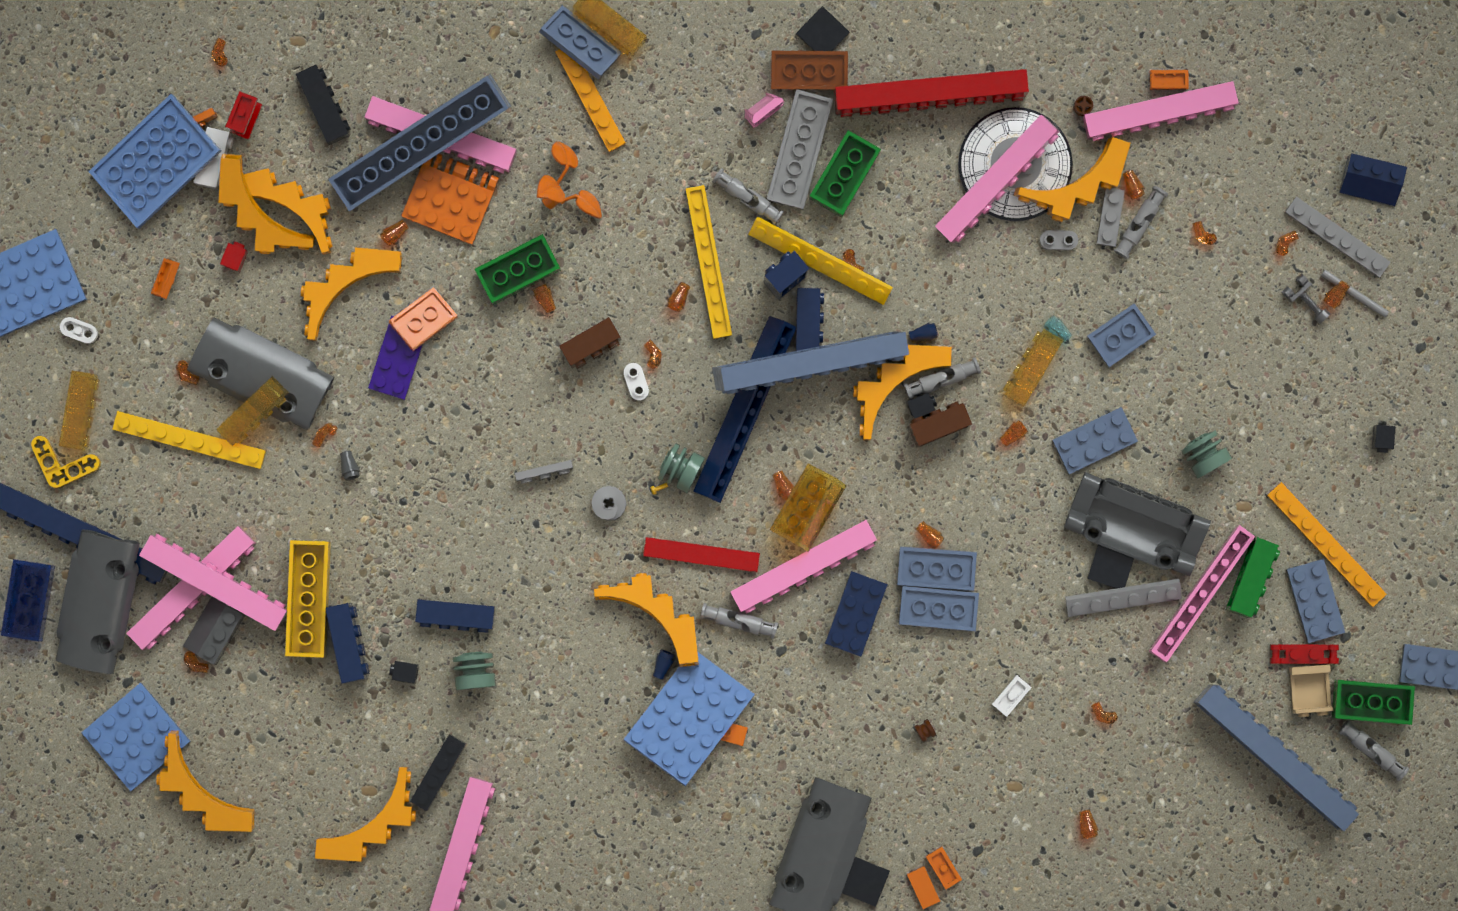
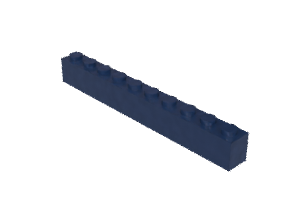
M769 316L750 360L786 353L797 327L784 320ZM756 385L757 389L741 390L739 388L738 392L735 393L693 492L721 503L771 386Z
M0 483V509L6 511V516L17 520L19 517L25 520L23 524L32 528L35 525L41 527V532L49 536L56 534L59 536L58 540L69 544L71 541L77 544L75 547L77 549L81 530L83 529L96 531L121 540V538ZM139 547L137 560L135 561L139 568L137 576L142 574L146 576V581L155 585L157 582L162 583L168 571L139 556L143 549Z

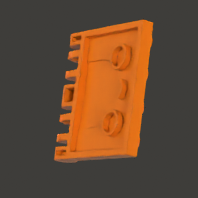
M438 154L433 167H431L434 157L422 164L401 217L473 245L498 184L499 177L492 175L486 189L484 187L489 173L485 172L482 175L480 186L476 185L473 182L478 174L477 168H473L469 181H466L465 179L470 169L469 165L457 161L451 175L449 172L454 159L449 158L443 172L438 170L443 155Z

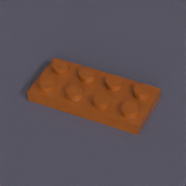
M771 50V89L835 90V87L848 86V51Z

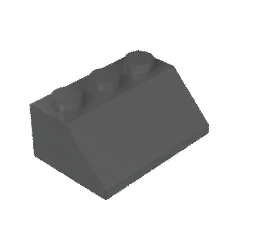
M212 596L183 646L209 663L217 665L243 621L245 614Z

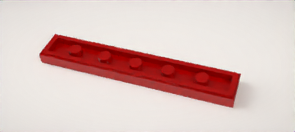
M646 537L643 556L757 572L760 553Z

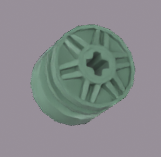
M1216 430L1200 435L1181 450L1183 455L1189 451L1193 453V455L1186 458L1187 461L1197 460V463L1191 468L1197 479L1232 459L1227 448L1217 450L1216 446L1222 442L1221 438L1212 442L1211 438L1218 435Z
M676 443L668 451L660 467L658 479L663 481L666 474L670 476L667 484H670L676 478L678 479L676 488L688 493L705 457L694 452L688 459L685 457L687 448L684 447L681 454H678L680 445Z
M482 651L470 652L452 657L453 662H462V666L453 667L456 671H463V675L455 677L456 690L496 686L495 673L486 672V668L494 666V663H485V659L493 658V653Z

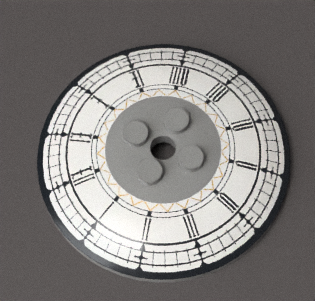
M1021 107L1004 108L987 114L973 125L965 136L958 158L959 177L966 193L1030 125L1043 114ZM1043 115L1060 131L1057 134L1059 138L1052 145L1048 144L1044 148L1045 152L1040 158H1034L1031 162L1032 166L1025 173L1022 171L1017 176L1019 180L1012 187L1008 186L1004 190L1006 193L1000 200L997 201L995 199L991 204L992 208L986 214L1000 220L1015 222L1037 218L1048 212L1049 207L1043 209L1037 207L1036 203L1031 201L1029 203L1018 201L1019 197L1013 196L1015 188L1054 190L1069 185L1073 170L1071 148L1062 130L1047 116Z

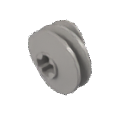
M602 487L593 495L592 509L603 520H616L623 515L626 509L625 496L616 487ZM611 498L613 499L612 503H614V506H609L607 509L604 507L606 505L604 501Z

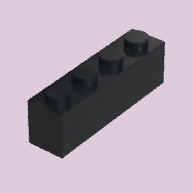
M314 65L296 73L327 144L332 145L349 137L348 131L351 130L347 120L343 121L340 116L343 111L338 102L334 103L332 96H335L331 85L327 86L324 81L327 76L323 68L319 69L317 65Z
M452 734L448 735L410 802L425 811L429 810L467 743Z

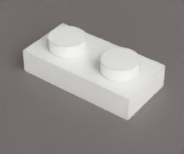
M1016 675L992 705L1007 717L1032 687Z

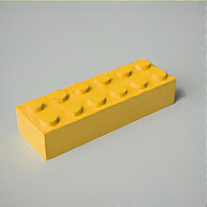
M290 540L285 656L326 658L328 624L326 607H328L331 542Z

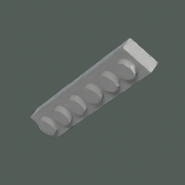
M1297 196L1285 211V214L1376 277L1380 278L1390 264L1389 260Z
M1179 579L1065 597L1068 617L1182 599Z

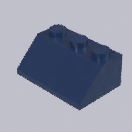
M1351 153L1347 157L1339 193L1395 207L1403 187L1407 167Z

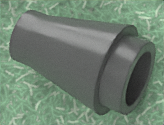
M344 451L340 453L341 471L344 479L353 480L360 476V469L352 452Z

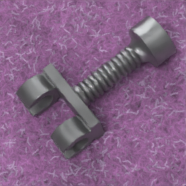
M1301 273L1296 278V281L1303 288L1295 294L1287 286L1282 293L1291 303L1297 297L1304 300L1316 314L1315 320L1321 324L1331 313L1327 309H1320L1311 297L1307 295L1305 290L1312 283Z

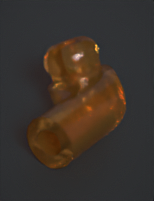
M217 38L211 55L215 64L222 67L228 62L223 52L226 41Z
M1202 221L1193 223L1198 241L1206 245H1212L1217 241L1214 233L1210 234L1204 231Z
M1295 230L1279 237L1276 245V252L1279 255H1287L1289 243L1299 239Z
M650 339L644 344V347L650 352V360L647 361V365L649 368L655 369L661 363L662 352Z

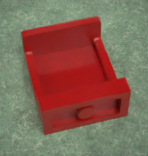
M239 91L225 126L230 133L245 139L250 138L262 108V104L257 102L258 98Z

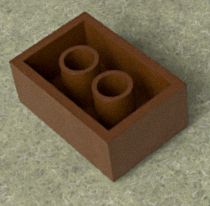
M608 317L561 344L559 347L571 368L576 367V369H579L587 364L586 360L590 358L595 360L602 356V351L609 348L612 350L619 346L621 337Z
M957 401L947 405V410L941 412L940 409L930 412L928 414L929 417L923 419V416L913 419L908 428L916 448L970 427L972 422L964 403L959 404Z

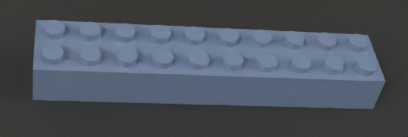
M489 74L328 180L347 209L351 211L510 108L511 105L492 75Z
M894 331L712 367L716 390L722 391V394L737 393L739 388L741 390L757 389L756 385L764 387L773 386L775 381H778V383H788L794 381L795 377L796 379L812 378V374L819 376L831 374L830 370H833V372L848 371L850 366L851 368L867 367V363L874 365L886 363L885 359L887 361L903 360L905 355H909L906 332Z
M1208 685L1195 699L1194 703L1337 830L1345 831L1359 815L1356 812L1357 807L1350 801H1344L1341 798L1343 795L1337 789L1329 788L1327 786L1328 781L1321 775L1313 774L1312 771L1314 769L1306 762H1300L1298 760L1299 756L1293 750L1285 749L1283 741L1276 736H1270L1268 734L1270 730L1266 726L1253 721L1255 717L1248 711H1242L1239 708L1241 705L1234 698H1227L1224 695L1226 691L1219 685Z

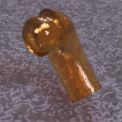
M847 249L843 253V261L863 271L864 267L855 261L854 250Z
M179 361L176 365V370L180 380L197 386L200 377L187 371L188 363L186 361Z
M327 423L318 429L312 444L316 447H321L328 433L332 436L335 435L338 429L337 426H334L333 423Z
M191 651L185 653L184 662L190 671L208 673L209 664L199 663L195 654Z
M1100 702L1091 705L1098 721L1106 724H1113L1117 721V714L1104 711Z

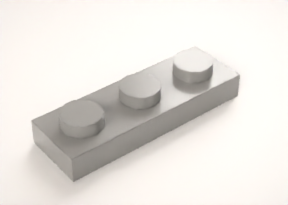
M1105 189L1097 245L1116 247L1125 190Z
M571 460L517 472L515 476L516 480L521 481L522 484L533 481L532 478L540 476V479H546L551 477V473L558 472L559 475L570 473V469H573V464Z

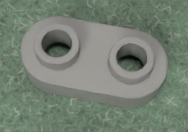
M1047 230L1042 233L1039 241L1040 245L1046 250H1072L1078 244V236L1073 231ZM1048 236L1053 238L1052 243L1046 241ZM1066 237H1071L1072 243H1067L1065 241Z

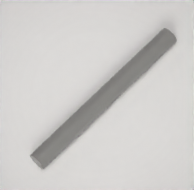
M1324 270L1321 274L1323 278L1384 318L1388 315V310L1327 270Z

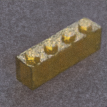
M578 0L573 6L575 16L582 21L584 19L590 23L589 27L597 33L600 30L605 34L604 38L608 42L618 44L620 46L619 50L627 56L629 54L634 56L647 40V35L602 0Z
M1046 329L1036 332L1032 339L1035 342L1032 348L1028 347L1022 356L1025 360L1022 365L1017 364L1013 371L1015 377L1012 382L1008 380L1003 388L1006 391L1003 396L1022 407L1027 403L1063 342L1061 338Z
M72 370L59 441L60 447L85 451V447H88L90 436H87L88 428H91L93 423V417L90 416L92 409H95L96 406L94 393L95 390H98L100 382L97 379L98 375Z
M271 376L227 417L216 430L232 446L237 441L239 443L243 442L248 437L246 433L249 430L253 432L261 424L259 421L262 418L266 420L273 413L272 409L275 406L279 408L286 401L284 397L288 391Z

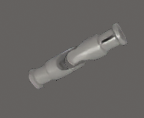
M723 168L719 170L712 180L713 183H717L725 188V192L731 196L741 198L740 200L745 206L758 215L769 219L773 225H776L784 211H779L773 207L771 202L752 189L747 190L740 180L726 174ZM754 195L759 199V204L756 207L748 204Z
M1153 186L1151 195L1148 199H1145L1137 215L1123 234L1121 243L1114 249L1115 253L1125 259L1130 257L1129 253L1142 238L1149 223L1160 209L1159 205L1164 197L1168 196L1167 192L1157 186ZM1135 226H1139L1140 229L1134 231Z
M974 357L972 361L964 364L958 363L936 374L921 377L919 381L914 383H906L904 388L909 400H912L913 397L922 393H931L939 387H945L965 380L967 376L975 373L981 374L977 359ZM946 373H951L954 377L948 381Z
M706 603L703 604L700 615L701 620L708 619L715 621V624L740 629L756 635L760 633L770 636L771 639H774L778 626L777 622L773 624L755 616L745 615L721 607H710ZM735 617V621L732 622L729 618Z
M1347 720L1338 731L1340 735L1343 734L1351 740V744L1371 758L1382 769L1392 773L1397 781H1400L1409 770L1407 766L1404 767L1400 764L1395 756L1381 747L1364 731H1359L1354 727L1350 720ZM1366 743L1371 745L1369 749L1367 748Z

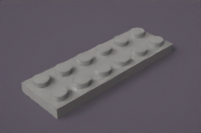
M796 89L768 192V201L804 210L833 99Z

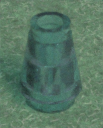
M1054 315L1043 326L1046 328V332L1064 343L1072 336V333H1070L1059 317L1056 318Z

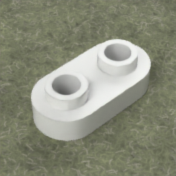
M71 317L63 319L60 323V330L67 337L86 344H91L98 338L97 329L88 323ZM70 324L74 325L72 331L68 330V325ZM87 331L92 332V335L89 338L85 336Z
M637 363L628 364L624 369V377L630 395L637 401L644 400L649 394V389L643 370ZM631 369H635L637 371V374L635 376L630 375ZM637 387H641L643 389V392L641 394H637L635 392Z

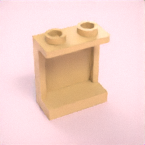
M1330 665L1289 667L1293 714H1298V717H1308L1309 713L1317 712V716L1329 715L1328 711H1333L1329 681Z

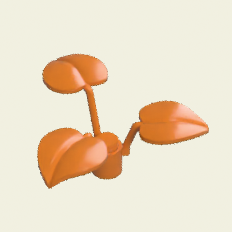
M556 141L552 145L551 152L559 164L565 165V169L557 181L549 175H544L540 179L537 188V198H542L543 204L549 209H553L559 203L564 204L568 200L576 199V205L583 212L601 219L602 213L599 202L590 192L581 190L578 195L574 194L565 198L564 191L559 184L569 167L575 169L578 166V158L569 146Z

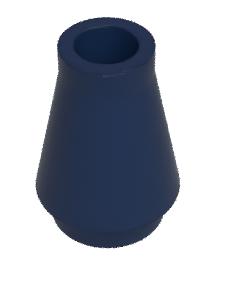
M929 322L913 331H909L911 342L934 341L935 338H938L935 323L930 324Z
M662 649L657 653L654 677L664 679L675 661L673 653Z

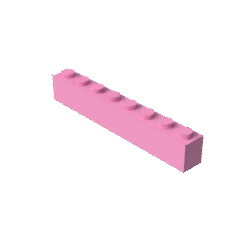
M1234 81L1086 114L1083 116L1087 138L1099 141L1103 140L1104 136L1110 134L1112 137L1123 135L1124 131L1130 130V133L1141 131V127L1149 126V129L1159 127L1160 123L1167 122L1169 125L1179 122L1178 119L1185 117L1186 120H1192L1197 118V115L1203 113L1205 116L1216 114V110L1223 109V112L1234 110V106H1237L1238 98Z
M372 96L365 119L368 120L367 124L378 128L381 125L386 127V131L396 134L426 115ZM472 132L442 151L450 154L452 151L458 154L457 157L467 161L471 158L476 160L475 164L482 167L490 165L494 167V171L504 174V171H510L517 153L515 148Z
M1040 115L935 227L950 242H960L966 235L964 232L969 227L972 229L979 222L977 218L982 213L985 215L992 208L991 204L995 199L997 201L1000 200L1006 193L1004 190L1008 186L1012 187L1019 180L1017 176L1022 171L1025 173L1032 166L1031 162L1034 158H1040L1045 152L1044 148L1048 144L1052 145L1059 138L1057 134L1060 131L1048 119Z
M867 520L732 590L730 593L740 612L745 611L747 614L756 609V604L762 602L764 605L773 600V595L779 593L781 596L790 591V586L796 584L798 587L807 582V577L813 575L815 578L824 573V568L830 566L832 569L841 564V559L847 557L849 560L857 556L858 550L864 548L866 551L874 547V542L877 539Z
M1240 525L1235 527L1149 650L1150 653L1163 662H1167L1255 538L1253 534Z
M237 526L201 562L207 564V562L212 563L218 567L217 571L223 574L224 571L227 572L230 568L232 570L241 563L239 559L244 554L248 556L255 549L253 546L256 542L240 526ZM181 580L126 634L142 650L147 648L150 650L156 645V639L160 635L165 636L171 630L169 627L171 624L181 621L185 617L184 612L188 608L192 610L199 603L197 599L202 595L206 596L208 594Z
M157 533L155 536L150 535L139 556L276 631L287 612V609L284 608L285 604L276 599L274 602L267 599L269 595L260 590L256 593L250 589L252 586L244 581L238 583L233 580L234 576L226 571L223 574L217 571L218 567L210 562H207V564L199 561V556L191 552L189 555L184 553L183 547L175 543L173 545L166 543L167 539Z
M474 777L469 778L429 911L459 910L461 899H458L460 891L464 892L467 881L464 878L466 873H470L473 862L469 861L471 855L476 854L478 844L475 843L477 836L481 837L484 828L481 822L483 817H487L490 808L486 805L488 799H492L495 788H492L493 783Z

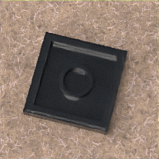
M822 6L800 28L796 35L813 51H833L850 32Z
M1098 544L1087 579L1116 589L1126 586L1134 558Z
M855 857L842 893L876 907L890 870Z

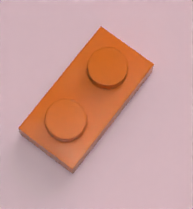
M942 846L925 856L945 890L962 880Z

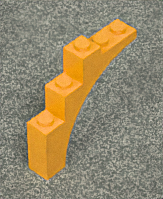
M1114 137L1108 138L1103 152L1096 163L1085 175L1072 184L1054 190H1032L1019 187L1015 188L1013 196L1019 197L1018 201L1024 203L1034 202L1039 208L1047 209L1049 207L1047 215L1052 216V220L1058 222L1070 219L1075 200L1077 204L1083 206L1094 203L1099 184L1101 188L1108 190L1118 187L1131 143Z
M222 154L218 203H223L227 207H233L237 204V227L247 231L256 228L255 251H259L261 254H270L275 251L276 245H279L280 248L296 246L301 250L313 248L314 235L303 234L285 228L271 219L259 207L246 185L242 168V155Z
M269 168L244 174L246 185L253 198L273 201L292 210L310 227L318 241L322 254L331 253L330 248L333 247L331 237H327L325 231L328 229L326 218H322V216L328 215V209H331L328 198H325L323 194L301 199V196H304L303 189L296 181L274 186L277 183L274 172L271 173Z
M355 247V252H351L350 263H353V266L330 264V269H326V280H329L328 283L305 281V286L302 285L301 297H304L303 300L305 302H311V305L307 306L306 316L309 317V324L305 325V336H307V339L309 341H317L319 328L326 311L346 288L371 275L401 273L402 252Z
M908 345L909 355H905L904 359L901 360L904 361V364L883 363L881 367H877V379H880V382L858 381L857 386L853 388V397H857V402H864V405L860 407V416L864 417V423L860 424L859 436H863V440H871L877 412L885 398L897 385L919 372L933 368L950 367L952 347Z
M647 573L636 574L635 577H631L632 585L619 583L616 587L600 585L598 589H594L595 600L625 602L651 615L671 638L677 652L680 667L699 665L694 616L690 617L689 614H683L675 618L673 598L668 596V594H658L656 598H653L651 575L647 576Z
M171 730L168 736H165V747H168V755H165L164 764L168 768H162L156 778V784L160 785V791L183 792L180 793L179 804L183 805L182 811H206L202 816V824L205 825V830L252 832L254 829L255 809L226 803L204 789L191 774L184 761L180 747L179 731Z
M399 767L397 782L389 801L371 822L347 835L316 839L315 859L362 862L363 857H367V846H364V842L387 844L392 836V828H389V825L412 826V822H416V811L413 810V806H406V802L410 800V791H407V783H411V771H408V767Z

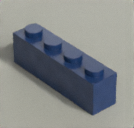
M797 288L796 351L818 347L819 343H823V331H820V324L824 323V312H820V305H824V293H820V288Z
M417 599L415 622L420 623L419 627L431 628V624H439L440 629H450V626H458V630L469 631L471 627L477 628V632L488 633L489 629H493L495 606Z

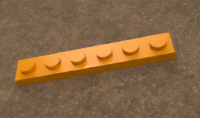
M561 49L555 51L608 152L610 153L625 145L626 142L587 70Z

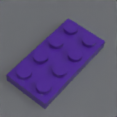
M388 324L368 389L405 400L423 344L412 351L392 326Z

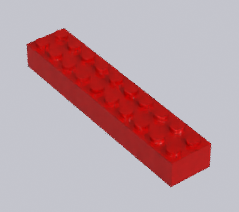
M1027 69L840 86L835 87L834 97L836 115H841V118L852 117L854 113H860V116L871 115V112L879 111V114H888L890 110L897 109L898 112H908L910 108H917L918 111L927 110L929 106H936V109L947 108V105L955 104V107L966 106V103L974 102V105H983L985 101H993V103H1003L1005 99H1012V102L1023 101V98L1029 93Z

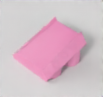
M766 93V96L750 109H745V119L753 128H756L784 105L783 98Z

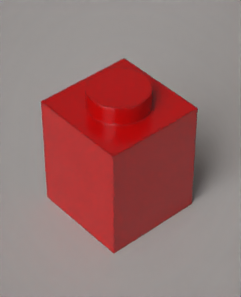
M235 241L233 244L228 243L220 265L240 273L248 251L244 249L245 245Z

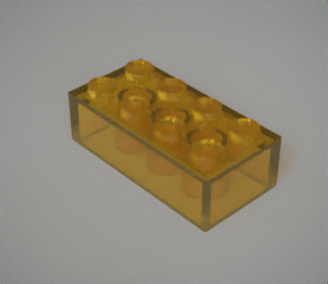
M808 463L770 530L781 538L809 552L847 485Z

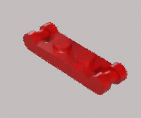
M1270 644V650H1272L1270 664H1339V658H1337L1339 645ZM1280 650H1284V658H1280ZM1324 650H1329V658H1324Z

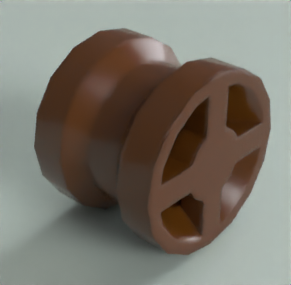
M1088 96L1078 97L1073 105L1074 112L1078 116L1089 114L1094 106L1092 99Z
M928 719L924 720L923 724L914 726L923 743L927 741V738L937 736Z

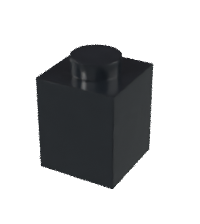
M929 393L906 402L913 419L928 415L930 412L935 411L937 406L934 396H930Z
M1374 425L1371 449H1377V453H1388V450H1393L1396 426Z
M395 661L390 666L389 675L392 676V680L416 684L419 664Z

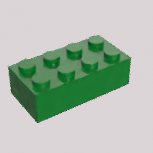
M848 130L810 194L809 199L836 215L843 217L881 149Z
M542 234L475 268V271L490 301L495 305L561 271V268Z
M1255 537L1252 540L1225 610L1245 618H1252L1253 615L1257 614L1260 607L1257 604L1258 600L1264 596L1267 588L1264 584L1273 573L1272 563L1277 561L1280 550H1278L1279 545L1259 537Z
M1334 680L1331 718L1412 725L1415 686Z

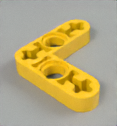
M37 436L31 442L33 452L48 484L54 488L63 487L100 468L101 461L99 457L93 454L86 455L61 467L46 437ZM38 440L42 442L45 441L43 448L46 452L49 450L50 453L43 454L40 457L39 454H42L43 452L41 448H36ZM46 457H52L54 460V464L49 468L45 467L43 463ZM89 458L96 460L94 468L91 466L84 468L86 472L83 471V467L79 464L80 462H82V465L89 463ZM72 466L79 468V474L75 477L69 474V469ZM62 470H65V475L69 480L66 481L64 477L59 480V484L52 482L54 479L53 475L62 476L64 475Z

